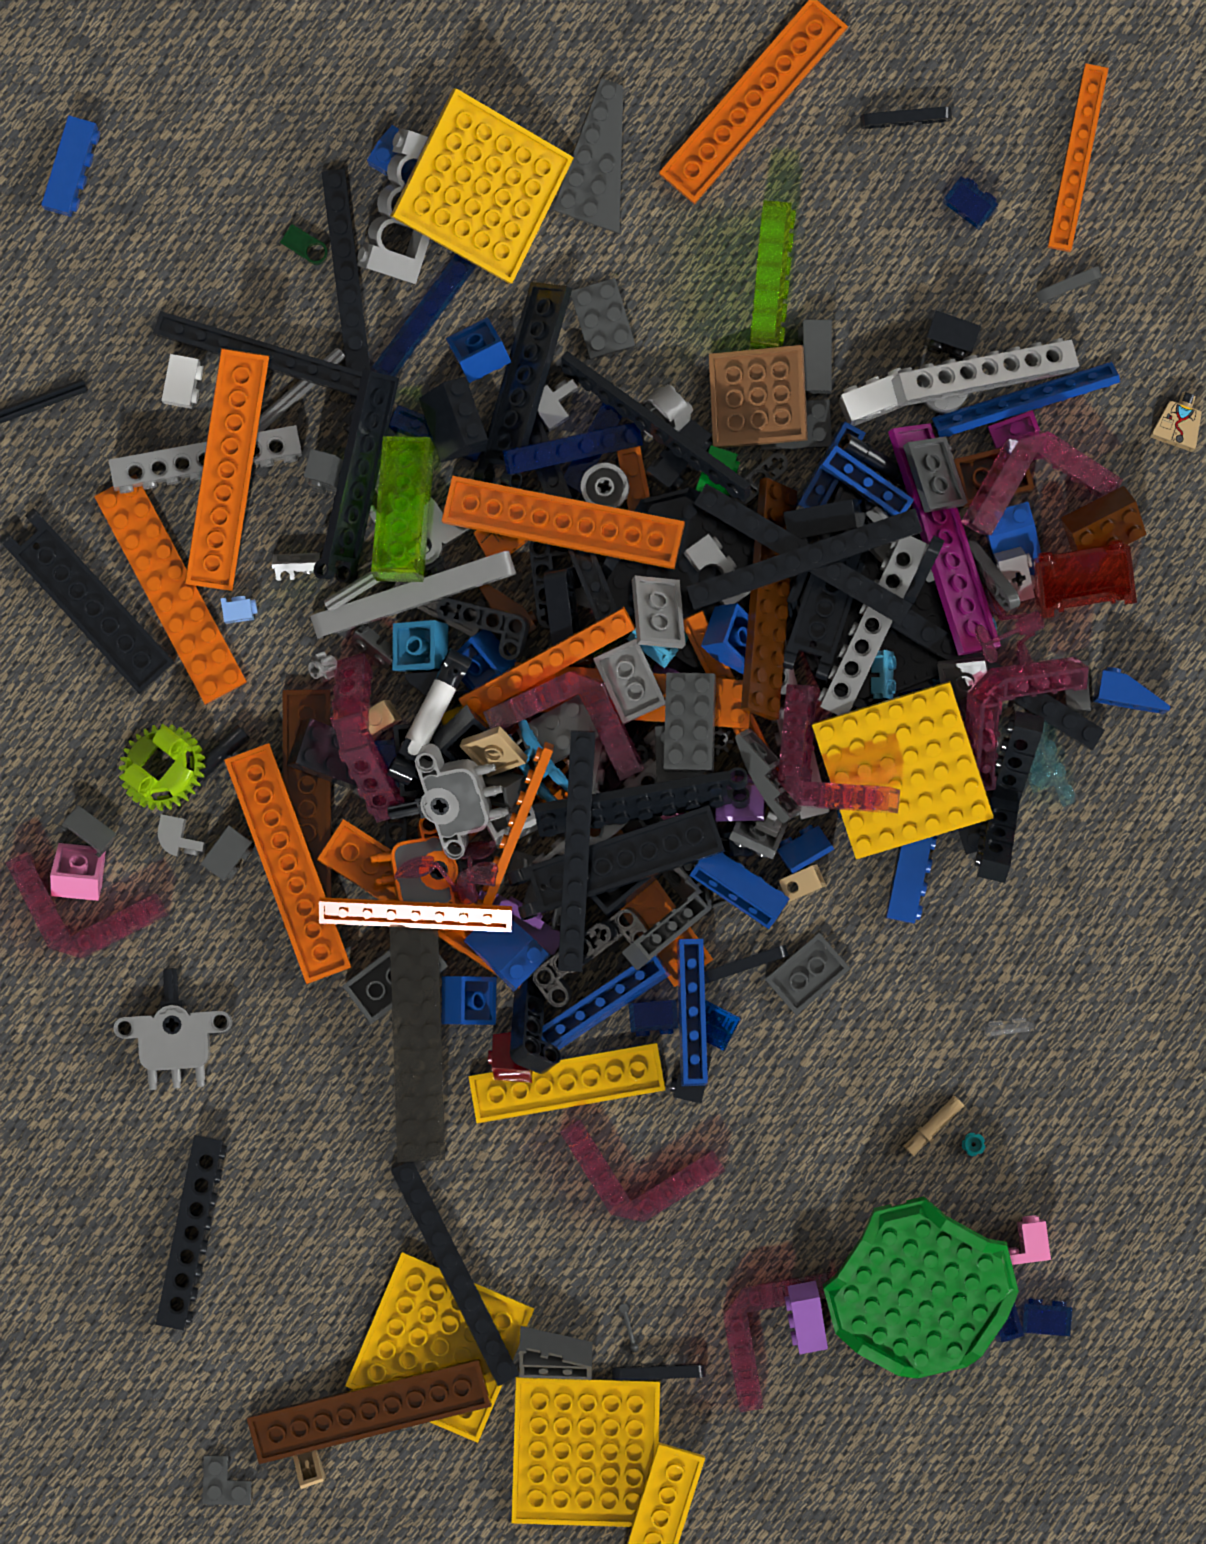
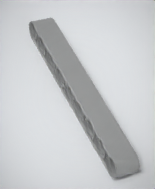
M504 551L343 604L332 612L325 610L310 617L317 639H322L323 636L329 634H338L516 574L510 552Z

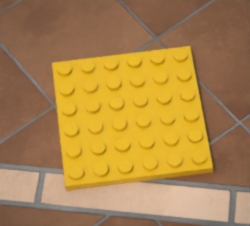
M454 88L390 216L496 277L512 284L574 157Z
M950 681L812 723L856 859L994 818Z
M402 1252L345 1386L354 1390L479 1358L492 1403L491 1407L430 1422L477 1443L502 1385L497 1386L439 1267ZM474 1283L513 1360L520 1344V1327L528 1326L535 1308Z
M516 1377L511 1523L632 1527L659 1442L660 1381Z

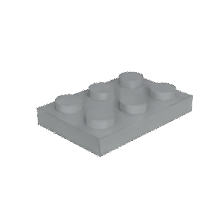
M635 575L632 579L637 644L682 649L686 644L680 580Z
M637 638L593 658L623 724L665 705V698L641 646L637 644Z

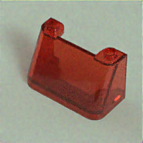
M1122 540L1111 541L1106 546L1058 554L1043 552L1039 553L1038 557L1034 559L1036 607L1042 618L1054 617L1056 609L1059 612H1064L1065 608L1107 601L1114 604L1116 600H1124L1125 605L1137 603L1131 548L1128 544H1123Z

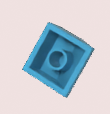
M436 620L393 623L392 670L421 673L438 672L448 653V624Z

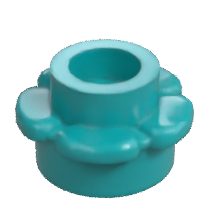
M969 1133L965 1136V1140L962 1141V1148L969 1156H977V1154H982L985 1150V1139L980 1134ZM972 1142H975V1143H976V1146H975V1147H973V1146L971 1145Z

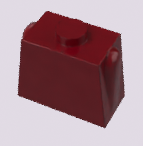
M511 1032L493 1034L492 1050H488V1063L492 1064L494 1080L532 1083L533 1071L517 1065L510 1057Z

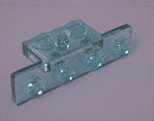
M1044 722L1043 733L1029 772L1028 781L1033 793L1054 785L1060 802L1065 807L1075 803V793L1072 786L1068 784L1065 776V767L1059 762L1056 754V745L1050 739L1047 732L1048 725Z

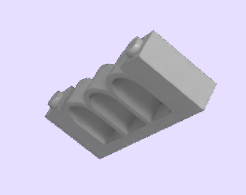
M399 128L398 133H396L393 139L394 147L392 150L398 154L391 158L387 169L388 178L392 184L381 190L378 196L377 206L382 216L376 218L368 228L367 237L369 244L364 243L363 247L359 250L357 266L416 284L430 238L413 230L406 255L386 249L381 240L382 231L388 224L397 223L408 227L390 216L392 213L391 202L394 195L403 191L406 185L401 176V169L404 163L410 159L418 160L429 138L413 131Z

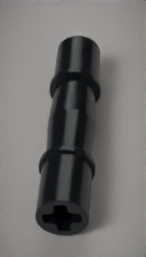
M849 433L840 439L839 448L873 470L889 477L891 482L905 488L899 465L896 461L871 448L869 443H865Z
M238 724L221 740H218L216 746L204 754L205 759L200 761V763H203L206 768L199 770L204 775L203 778H197L199 783L214 772L229 756L232 757L250 739Z

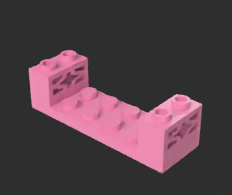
M1036 1215L1022 1217L1023 1221L1017 1222L1021 1251L1017 1247L1008 1248L1012 1265L1051 1260L1046 1221L1039 1219V1216Z

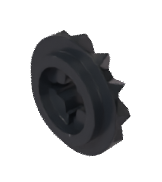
M632 720L623 725L615 737V748L622 754L625 752L630 753L635 747L638 748V744L644 741L643 737L647 734L646 724L643 721Z

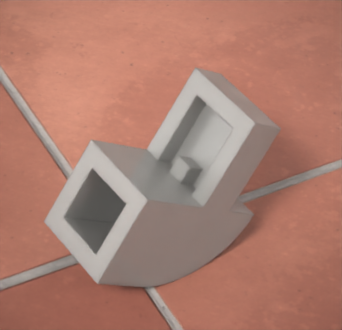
M573 379L569 382L564 380L554 387L556 390L554 392L551 391L548 385L544 387L538 407V414L549 432L569 419V415L560 402L578 391V387Z
M161 814L158 826V840L166 852L179 857L181 848H184L185 854L198 856V851H205L206 843L183 838L186 819Z

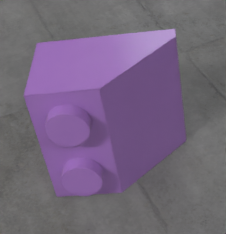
M750 774L747 775L748 783L746 786L750 795L748 806L736 808L732 804L716 808V821H764L767 803L755 786ZM734 776L732 778L735 782L744 779L742 776ZM738 794L734 797L736 800L746 798L743 794Z

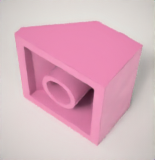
M58 843L50 874L51 896L99 901L103 881L105 852L101 857H97L95 855L97 853L96 849L92 846Z

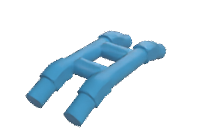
M522 720L518 725L522 732L523 740L527 746H530L524 752L528 756V762L535 755L537 748L542 747L530 729L527 720ZM550 759L542 780L549 774L552 780L568 793V779ZM527 762L518 766L525 777L528 770L531 769ZM543 782L540 783L536 794L542 800L544 799L546 802L558 800L550 793V790Z

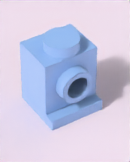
M237 596L231 598L232 602H228L226 598H221L223 618L226 624L254 620L253 614L258 613L255 599L250 600L246 599L245 596Z

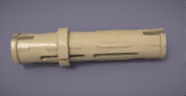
M953 1095L923 1127L920 1126L917 1129L918 1132L903 1147L914 1157L928 1142L931 1143L936 1133L964 1107L963 1103Z

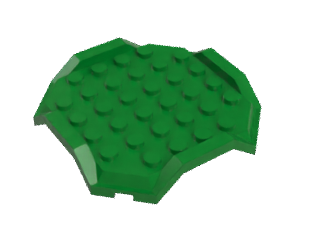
M924 1196L906 1200L904 1204L895 1206L888 1204L873 1208L862 1236L837 1274L823 1284L835 1334L860 1356L897 1376L917 1379L966 1368L981 1358L1008 1319L1019 1292L1007 1242L988 1239L946 1216Z

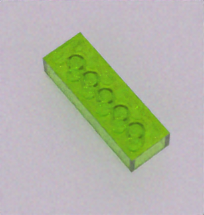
M763 200L749 349L783 346L785 327H781V322H785L787 314V304L783 303V299H787L789 292V280H785V275L789 276L792 258L787 257V252L792 250L794 236L793 233H789V229L794 228L796 210H791L792 203Z
M383 436L371 573L376 581H424L435 446L430 437Z

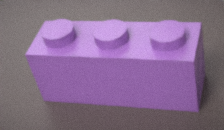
M816 1281L787 1286L789 1296L784 1298L787 1311L792 1312L787 1314L790 1328L795 1330L790 1331L793 1346L798 1345L799 1354L828 1349Z

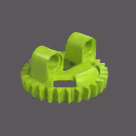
M161 724L159 730L155 725H152V732L143 729L144 736L141 737L139 734H136L138 741L135 743L130 740L129 743L132 748H124L128 755L127 757H120V760L125 765L119 766V769L124 772L119 778L125 781L122 787L128 789L126 794L129 797L133 796L132 800L135 803L140 802L139 805L144 808L148 805L150 810H154L157 806V809L163 811L164 805L172 810V803L181 806L180 799L183 798L189 801L187 794L189 792L196 794L193 790L194 785L201 786L197 778L204 777L199 770L206 768L203 763H200L205 757L199 754L202 748L197 745L198 741L195 738H191L192 735L188 731L184 733L185 731L181 727L176 730L173 724L169 728L165 724ZM157 748H160L175 760L159 781L142 768ZM187 751H189V752L193 755V756H189V757H190V768L193 769L194 772L191 771V770H189V769H187V766H186V765H187V760H186V753H187ZM169 791L173 797H170L168 794L157 796V799H155L151 795L153 793Z

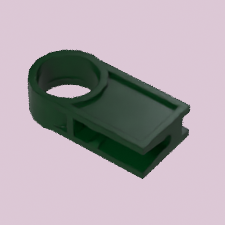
M291 224L280 241L282 245L294 251L295 254L303 259L305 258L310 264L320 265L328 257V250L323 242ZM321 245L324 248L325 255L321 260L313 261L308 257L307 251L311 246Z

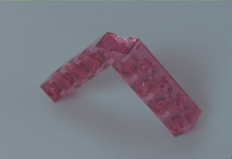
M1030 432L1026 435L1006 440L961 522L979 534L992 535L1034 457L1048 462L1053 466L1054 470L1062 471L1071 477V481L1080 483L1090 489L1089 492L1098 498L1118 489L1123 479L1051 432Z
M361 653L337 660V670L334 671L336 685L333 686L335 699L332 701L334 712L331 716V723L336 731L340 747V759L343 763L346 762L350 778L352 780L355 779L358 793L366 801L368 813L370 815L373 814L378 823L391 819L388 816L387 807L403 803L404 798L400 797L393 778L386 775L388 768L369 731L373 670L365 654Z
M1076 657L990 668L967 693L965 728L985 791L996 790L997 776H995L996 759H998L996 750L997 737H1000L998 725L999 715L1002 713V701L1014 700L1015 697L1027 695L1035 697L1037 694L1048 692L1056 694L1058 691L1069 689L1074 691L1087 689L1089 670L1087 665Z
M569 671L483 712L490 729L498 726L505 729L580 694L620 781L645 769L604 682L576 671Z
M787 684L778 781L796 804L808 808L898 814L900 789L886 786L811 782V756L815 748L813 746L814 730L812 723L815 722L816 703H819L820 689L809 685Z
M25 852L5 862L48 948L85 959L169 916L159 894L155 893L72 936L68 926L63 923L57 911V904L53 903L46 890V887H48L46 882L42 881L35 868L37 864L32 854Z
M581 1119L560 1131V1134L609 1213L619 1217L645 1222L725 1172L714 1151L711 1150L689 1166L680 1169L673 1176L661 1181L654 1188L630 1200Z
M837 1270L741 1287L725 1310L723 1320L740 1412L764 1408L747 1312L786 1306L784 1297L789 1296L787 1286L816 1281L820 1300L826 1299L823 1284L837 1274Z

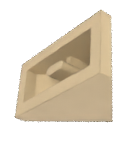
M317 1450L293 1456L301 1489L323 1482L326 1479Z

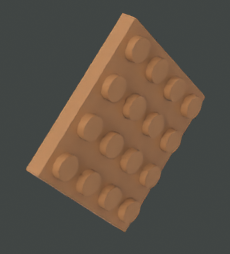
M802 345L709 354L714 447L729 448L808 440L804 349Z

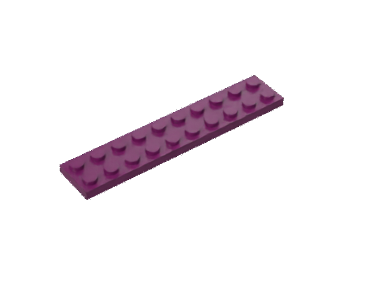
M931 424L893 428L888 431L907 494L914 499L911 507L916 509L923 530L920 533L922 541L929 544L933 535L945 540L931 570L958 655L997 649L1001 647L958 509L955 507L924 512L903 445L908 442L935 438Z

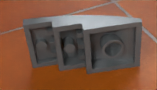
M751 728L735 736L737 745L755 786L783 824L794 818L801 809L786 794L792 786L776 770L782 764L781 760Z

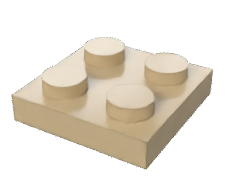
M500 726L462 739L460 744L464 752L478 766L484 764L496 765L495 771L486 774L488 777L526 764L528 756Z

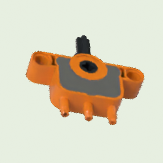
M420 818L418 822L419 839L402 841L397 843L392 851L370 856L372 863L390 861L392 875L375 879L376 886L394 884L396 899H390L389 901L456 904L452 887L454 882L462 880L465 874L492 870L490 867L493 861L492 856L460 861V858L451 859L447 857L443 851L436 826L432 831H428L423 827V821L428 820L427 818ZM435 867H438L440 871L443 870L440 877H437V874H432ZM440 929V930H442V931H448V930H451V929Z

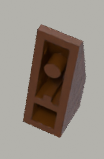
M489 584L479 587L491 608L526 617L530 623L528 635L537 630L535 625L538 621L532 611L527 613L523 606ZM518 619L512 624L513 630L517 633L522 629V623Z

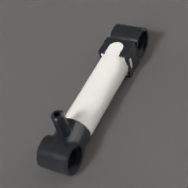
M450 648L386 775L407 786L409 785L417 770L415 766L416 756L423 745L430 743L458 685L472 662L471 658Z

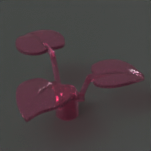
M984 586L983 590L992 615H997L1001 621L1018 619V622L1015 623V629L992 640L983 625L975 627L976 638L982 647L986 660L990 663L996 662L998 653L993 644L1018 632L1020 635H1026L1017 641L1016 645L1018 648L1016 655L1024 673L1030 678L1044 677L1045 675L1034 663L1024 644L1030 637L1035 635L1036 631L1045 627L1041 614L1038 611H1034L1027 615L1025 612L1017 615H1006V611L987 587Z
M494 840L474 841L468 844L464 855L460 858L468 859V869L458 874L456 884L450 879L438 862H434L433 856H417L407 860L397 869L394 876L395 880L398 878L422 877L431 873L434 868H437L451 886L452 892L458 893L460 903L472 904L479 899L475 884L495 886L498 873V865L496 863L483 862L472 867V862L474 859H484L490 856L496 848V842Z

